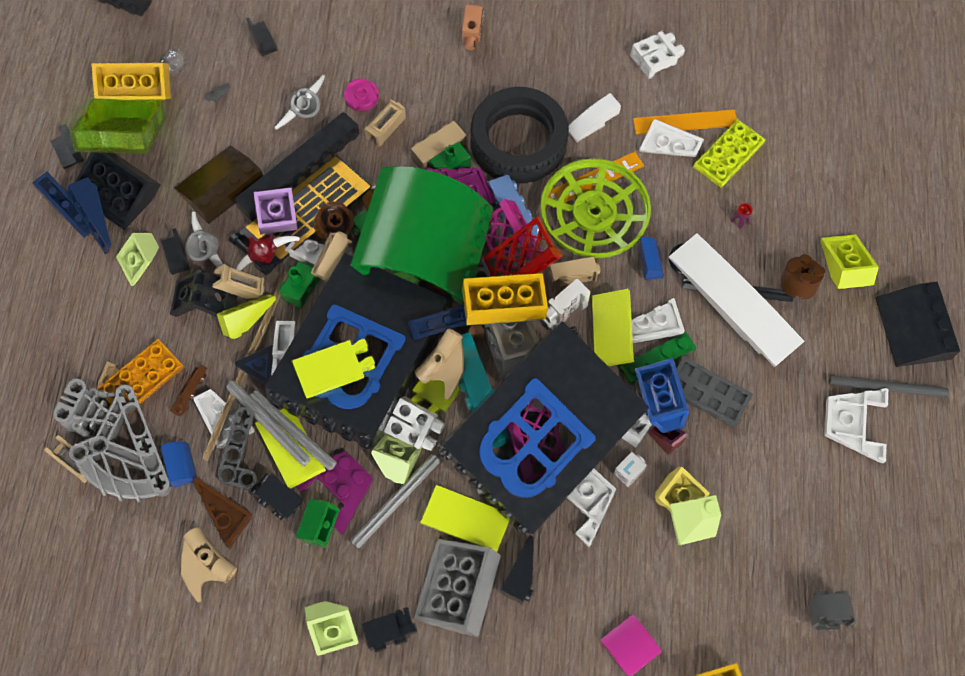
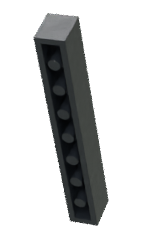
M343 111L237 196L234 200L238 209L251 221L255 220L257 212L254 192L284 188L293 189L311 173L316 172L323 163L328 162L334 154L342 151L350 141H354L360 134L358 124Z

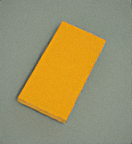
M157 339L100 385L97 390L115 393L119 386L129 385L134 390L141 404L181 371L184 366ZM125 393L124 398L126 402L131 403L128 398V393ZM108 397L105 399L108 401L110 405H112L115 397Z

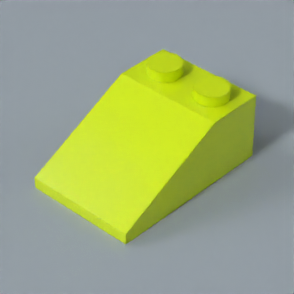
M856 234L821 238L829 273L838 289L874 285L879 267Z

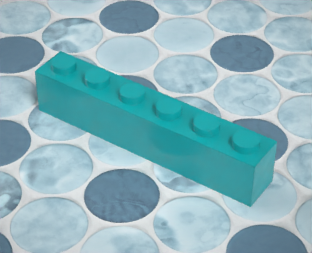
M469 332L462 334L464 373L459 382V388L461 392H465L467 397L465 398L467 409L472 411L492 388L472 335ZM506 427L493 441L492 449L509 444L510 436Z

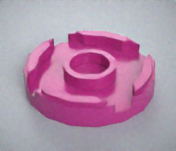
M356 79L350 82L344 91L345 102L353 110H369L378 102V88L372 81Z

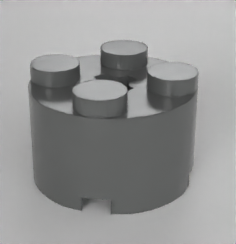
M846 590L837 591L835 594H828L827 591H818L814 593L815 597L809 598L807 601L813 629L816 627L817 630L821 631L838 630L842 624H846V627H851L856 623L851 597Z

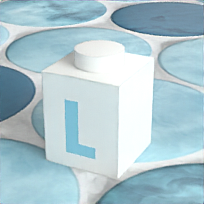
M631 452L616 467L613 474L629 487L643 473L647 465L640 455H635Z

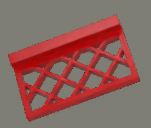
M535 217L484 256L483 259L490 272V277H497L499 271L505 272V276H511L510 274H539L563 255L554 246L540 217ZM537 224L539 227L538 235L533 236L531 235L532 227ZM521 235L525 236L523 247L517 246L518 238ZM530 237L537 238L534 250L528 248ZM541 240H545L548 248L543 252L539 251ZM507 246H511L509 257L503 256L504 249ZM516 248L522 249L520 260L514 259ZM527 250L533 251L532 260L529 262H525ZM494 256L498 257L495 268L489 262ZM502 258L508 259L506 270L500 269ZM513 261L519 262L518 270L515 273L511 272Z

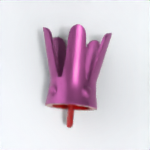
M747 203L740 204L731 222L740 217L739 228L743 227L746 219L748 224H750V216L753 211L751 205Z

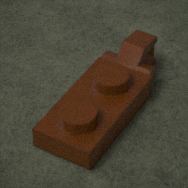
M195 366L177 395L176 401L169 410L170 412L179 417L185 413L187 401H191L196 394L194 389L198 383L201 384L206 378L207 374L205 372L207 368L205 366Z

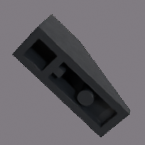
M529 535L500 590L501 594L523 605L525 600L529 602L534 592L531 589L533 584L534 536Z

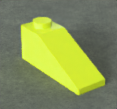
M266 294L217 313L223 335L231 339L241 337L242 333L248 331L276 301V297Z

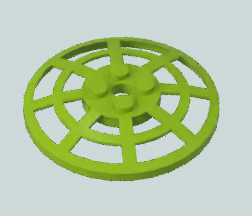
M583 159L562 167L549 179L541 197V217L549 235L567 251L588 258H608L629 250L644 235L651 216L650 198L641 180L626 167L605 159ZM582 168H599L598 178H585L575 181L571 174L572 171ZM606 169L621 174L632 184L623 190L617 184L605 179ZM564 176L569 186L562 192L559 200L548 198L553 186ZM596 184L595 191L583 193L580 186ZM603 185L613 189L618 194L611 198L608 194L602 192ZM636 189L643 201L644 215H633V207L628 195ZM574 191L578 197L574 205L564 203L570 192ZM624 200L627 214L617 213L616 204ZM546 205L557 208V219L561 226L560 228L553 231L550 228L546 216ZM597 209L600 213L594 215L590 212V210ZM562 210L572 212L574 221L566 225ZM615 220L626 221L618 234L611 228ZM631 222H643L638 235L632 242L627 244L621 239L631 226ZM580 227L587 231L586 239L575 235L571 230ZM604 231L610 237L606 240L593 241L594 233ZM566 233L573 240L585 244L584 251L567 245L558 236ZM613 242L621 248L608 253H591L592 246H603Z

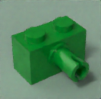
M459 142L448 145V147L446 146L444 151L429 160V167L432 169L470 168L471 156Z
M298 261L296 266L290 268L288 279L281 284L279 289L283 300L301 309L303 308L320 278L311 274L312 267Z

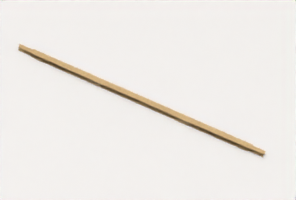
M286 271L273 295L276 297V301L267 309L247 356L257 352L281 297L279 292L280 286L289 277ZM240 370L235 381L240 387L247 374ZM231 393L203 456V459L206 461L209 460L236 400Z

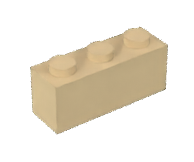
M455 121L445 124L436 133H431L422 142L414 144L411 148V157L421 169L430 168L429 160L444 151L446 146L448 147V145L459 142L462 147H465L467 145V135Z

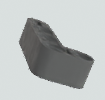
M240 407L235 413L218 471V478L222 484L243 490H250L257 481L256 474L253 471L240 468L253 422V412L248 407ZM243 413H247L248 418L245 419L244 427L240 426V416ZM235 432H242L245 436L244 439L241 441L234 440L233 434ZM230 451H236L239 457L233 461L228 459L227 454ZM225 470H230L233 472V477L230 480H224L221 474ZM250 475L253 478V483L244 485L241 481L242 477Z

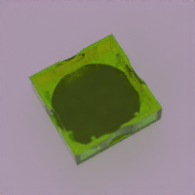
M91 98L84 109L83 115L77 120L70 131L74 152L148 154L166 120L163 101Z

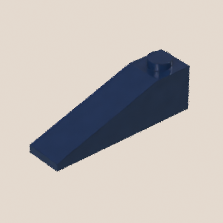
M47 171L32 182L35 189L83 238L91 233L66 195V191Z
M89 177L69 184L66 195L105 254L108 253L111 242L96 184L92 183Z

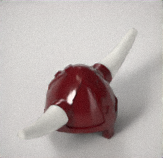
M269 233L255 241L254 237L251 236L249 237L251 244L246 249L248 254L241 260L236 270L241 271L249 263L256 260L270 263L279 246L288 242L299 241L300 238L297 236H283L274 239L273 234Z

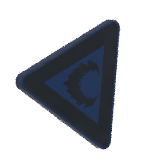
M273 345L236 361L235 366L266 385L272 373Z

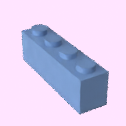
M509 175L488 182L497 209L501 206L499 203L504 199L515 201L527 224L532 221L531 212L529 209L526 210L524 198L521 194H518L516 182L511 180ZM502 212V213L500 214V216H501V218H502V220H503V222H504V221H505V214H504V212ZM535 225L532 227V233L534 236H537L539 228ZM508 227V232L510 236H512L514 232L512 227ZM517 242V246L522 247L521 243Z

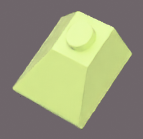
M132 233L116 256L131 286L136 284L159 249L152 233Z
M385 433L372 449L371 454L386 478L391 479L395 483L405 484L412 473L422 448L417 449Z
M716 495L669 504L678 545L716 536L721 517Z
M327 601L305 607L306 623L317 656L359 643L348 607Z

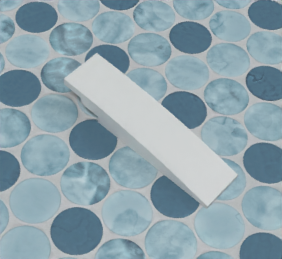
M697 233L668 257L744 341L747 340L759 354L762 353L773 367L777 366L805 342L778 312Z

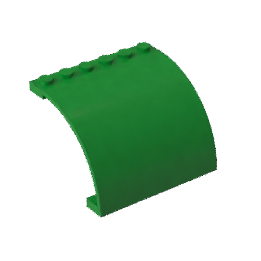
M383 167L380 170L351 266L362 275H368L371 267H377L419 277L450 293L451 298L462 306L464 305L463 279L476 277L493 207L476 191L446 175L414 167Z

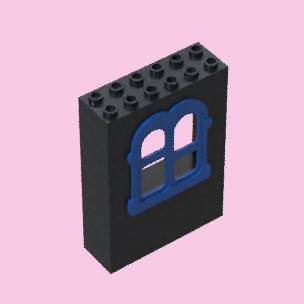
M344 253L270 377L265 389L270 404L280 409L282 407L295 417L301 416L308 423L321 425L327 432H336L344 440L349 442L353 440L359 443L360 447L369 450L373 449L383 437L384 430L391 416L394 415L392 413L399 399L406 394L415 377V369L423 362L437 335L434 334L414 341L408 321L448 310V298L377 267H371L368 275H362L351 266L353 256ZM338 322H343L359 330L353 344L361 339H365L367 335H372L388 343V347L377 367L363 372L369 378V382L360 394L348 395L343 392L340 386L306 399L292 360L318 352L323 348L337 345V343L329 340V336Z
M561 321L547 331L437 447L440 449L439 454L445 460L452 461L455 464L454 469L458 473L467 475L470 478L468 482L476 490L479 489L485 493L483 497L490 504L493 503L499 507L498 512L503 517L514 521L512 525L520 533L533 535L650 407ZM533 398H537L552 414L548 421L537 431L520 416L521 410ZM510 422H514L528 435L529 440L514 457L509 460H501L493 453V441ZM561 422L575 435L576 440L556 462H552L539 450L537 445L556 423ZM528 454H532L546 468V473L535 484L530 485L520 481L517 475L518 465Z

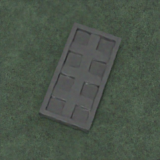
M683 357L677 367V373L686 402L735 428L753 394Z

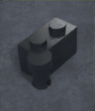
M267 473L249 491L257 498V503L264 508L269 506L274 510L272 514L281 521L283 518L288 521L303 502L300 496L274 476Z
M409 607L403 608V611L399 609L396 613L361 623L368 649L370 651L374 650L375 653L386 650V646L395 643V646L407 642V638L411 637L410 635L418 632L416 624L412 622Z

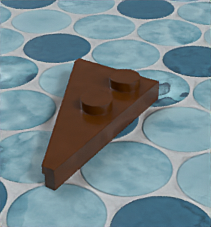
M195 477L193 483L210 517L213 519L225 546L230 549L253 515Z

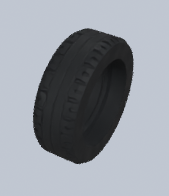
M510 87L499 90L485 98L473 114L471 121L472 153L480 167L496 179L509 175L511 180L518 184L538 181L551 174L565 156L569 134L568 120L558 102L542 91L529 87ZM512 115H524L540 121L548 129L550 139L548 144L540 151L530 155L517 156L507 154L496 148L489 140V130L502 118Z

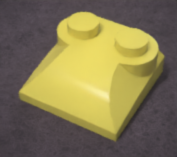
M677 467L668 474L656 490L655 500L660 506H664L670 511L669 504L708 496L710 493L683 467Z

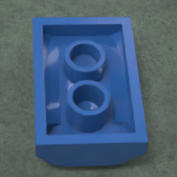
M673 358L636 368L635 371L644 402L650 407L647 410L650 423L656 426L662 433L684 428L689 409Z

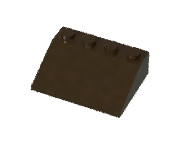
M230 145L174 187V189L207 224H210L236 204L234 199L259 180L263 174L261 169L249 157Z

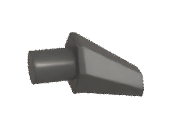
M227 83L213 89L211 93L205 95L206 100L218 101L230 89V84Z

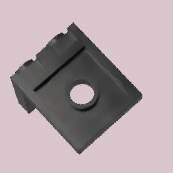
M200 269L177 280L170 315L178 317L194 309H199L217 317V313L235 307L238 296L213 288V283L220 280L221 277ZM216 292L220 294L221 301L217 300Z

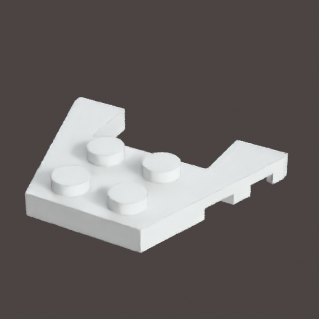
M884 388L878 391L870 390L864 393L829 396L826 399L824 436L879 463L886 462L887 444L866 441L867 405L884 408L888 406L889 389Z
M595 469L567 497L589 518L575 533L588 547L591 546L616 491V488Z

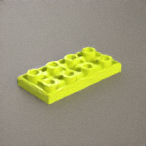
M737 119L698 159L693 168L722 188L765 143L766 139Z
M623 289L593 295L594 353L607 366L634 362L630 290Z
M284 408L279 410L306 434L298 417L289 414L288 410ZM259 421L255 423L289 489L326 471L324 466L292 436L290 437L311 459L306 466H302Z
M436 485L422 517L421 524L471 544L488 547L498 552L510 519L503 517L497 508Z

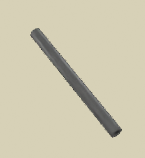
M832 375L829 376L828 381L829 385L872 390L887 388L891 392L948 397L949 389L945 387Z

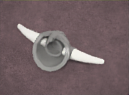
M324 75L309 89L302 88L292 93L291 108L275 126L276 130L297 115L309 118L318 113L320 101L316 93L324 81Z
M192 212L194 233L189 236L186 242L187 255L195 261L209 259L217 268L222 266L223 263L217 253L219 246L217 237L205 232L197 220L196 213Z

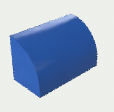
M641 237L638 249L644 279L663 278L664 273L657 241L651 237Z
M171 442L161 445L169 483L175 488L194 482L193 479L197 478L189 443Z

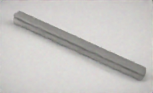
M231 381L226 386L228 391L244 407L252 410L253 416L302 466H306L311 461L302 448L235 381Z
M256 390L250 394V397L280 427L328 470H332L336 466L337 462L275 406L271 405L263 395Z
M432 454L351 539V543L356 548H360L440 463L439 458Z

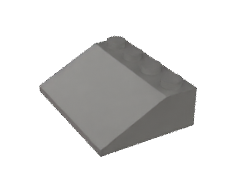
M438 539L413 619L454 632L478 637L501 555L488 547Z

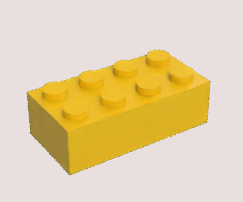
M92 63L95 100L171 99L169 63Z
M543 273L463 279L462 291L466 325L546 319L548 305Z

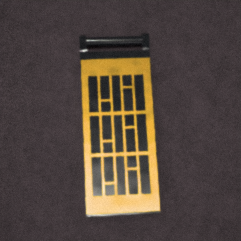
M336 155L292 190L297 230L272 233L274 239L283 236L299 237L300 240L294 241L295 243L291 248L295 251L304 244V241L316 234L313 220L323 205L336 201L343 203L348 208L372 189V185ZM256 218L240 232L234 233L229 241L233 245H237L247 255L246 249L248 246L242 241V238L245 236L249 240V237L253 236L256 241L266 234L260 235L258 219ZM291 242L279 246L270 263L254 261L261 268L262 273L269 275L279 263L290 255L285 249Z

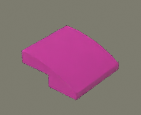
M634 615L630 616L600 640L601 644L612 655L616 664L627 676L634 675L662 653L660 647Z

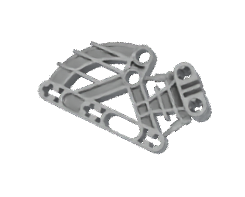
M81 379L70 381L64 390L67 398L61 396L64 404L58 402L53 415L64 430L69 432L75 431L84 438H88V440L73 445L69 451L71 459L75 462L81 474L93 486L100 489L103 496H106V493L118 497L119 501H122V498L136 499L137 502H141L140 499L168 495L172 487L132 387L121 385L116 389L115 393H109L108 391H97L95 388L89 390ZM125 393H128V398L131 403L126 402L124 398ZM115 397L109 410H107L108 404L106 401L102 400L99 404L100 398ZM132 410L139 411L144 423L145 431L141 435L134 434L128 419V414ZM124 420L137 451L114 443ZM87 425H90L91 430H96L98 426H101L95 437L89 435L90 433L86 430ZM146 441L149 447L148 453L145 452V448L142 442ZM99 443H105L103 450L96 451V446ZM85 451L83 458L76 459L77 452ZM103 458L107 472L96 463L97 460ZM107 458L122 463L128 479L114 476ZM128 466L145 472L147 479L133 480ZM160 477V480L164 484V489L160 490L158 488L159 484L156 478Z

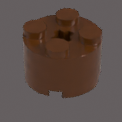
M336 201L323 205L313 220V227L317 237L324 241H327L330 233H337L339 231L347 235L354 224L352 212L346 205ZM334 219V222L337 224L333 225L332 222H330V220Z
M807 254L791 258L787 262L781 276V288L791 297L796 298V296H799L802 299H810L816 294L824 277L825 269Z

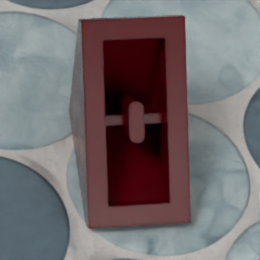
M655 426L648 431L667 455L681 446L688 436L681 429L662 433Z

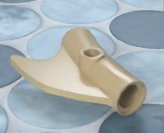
M447 328L432 353L414 371L417 378L425 384L432 380H442L445 383V399L451 398L464 373L463 336Z
M197 527L188 531L183 536L181 576L190 593L200 603L202 602L201 588L205 582L221 581L226 584L233 578L237 568L212 546L202 530Z

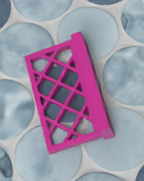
M504 199L499 203L501 206L492 213L490 223L493 224L492 232L486 235V244L490 251L495 249V237L501 238L500 244L508 239L506 237L508 227H512L514 234L527 224L515 201ZM504 212V223H498L500 214ZM498 225H503L502 237L496 236ZM521 235L518 238V242H520L523 247L525 236ZM530 237L528 248L534 250L536 239ZM522 249L521 253H515V255H519L521 258ZM527 250L526 257L531 261L533 251ZM502 261L500 269L506 270L505 266H507V264H504Z
M533 398L526 405L527 409L522 418L527 423L533 425L535 430V428H541L537 424L542 415L550 418L552 414L545 406H543L541 411L531 406L535 399ZM530 408L540 413L535 424L525 419ZM510 422L506 428L515 456L528 442L529 437L521 433L520 427L516 423ZM557 425L552 428L554 434L549 431L543 437L541 443H538L539 450L544 447L552 451L549 456L550 460L554 453L559 456L565 453ZM548 434L556 438L557 443L554 449L544 445ZM528 454L518 465L522 482L542 477L546 473V468L544 467L542 472L534 474L532 465L536 458L532 454Z

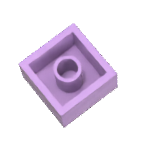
M291 188L254 192L260 235L297 230Z

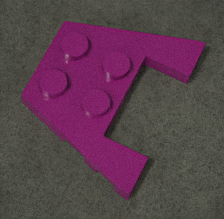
M481 168L426 169L446 175L465 184L481 195L490 205L495 202Z
M347 451L332 457L337 462L332 470H328L324 466L326 471L295 486L302 493L318 479L344 507L339 511L334 527L341 535L347 530L349 522L353 519L355 511L374 480Z

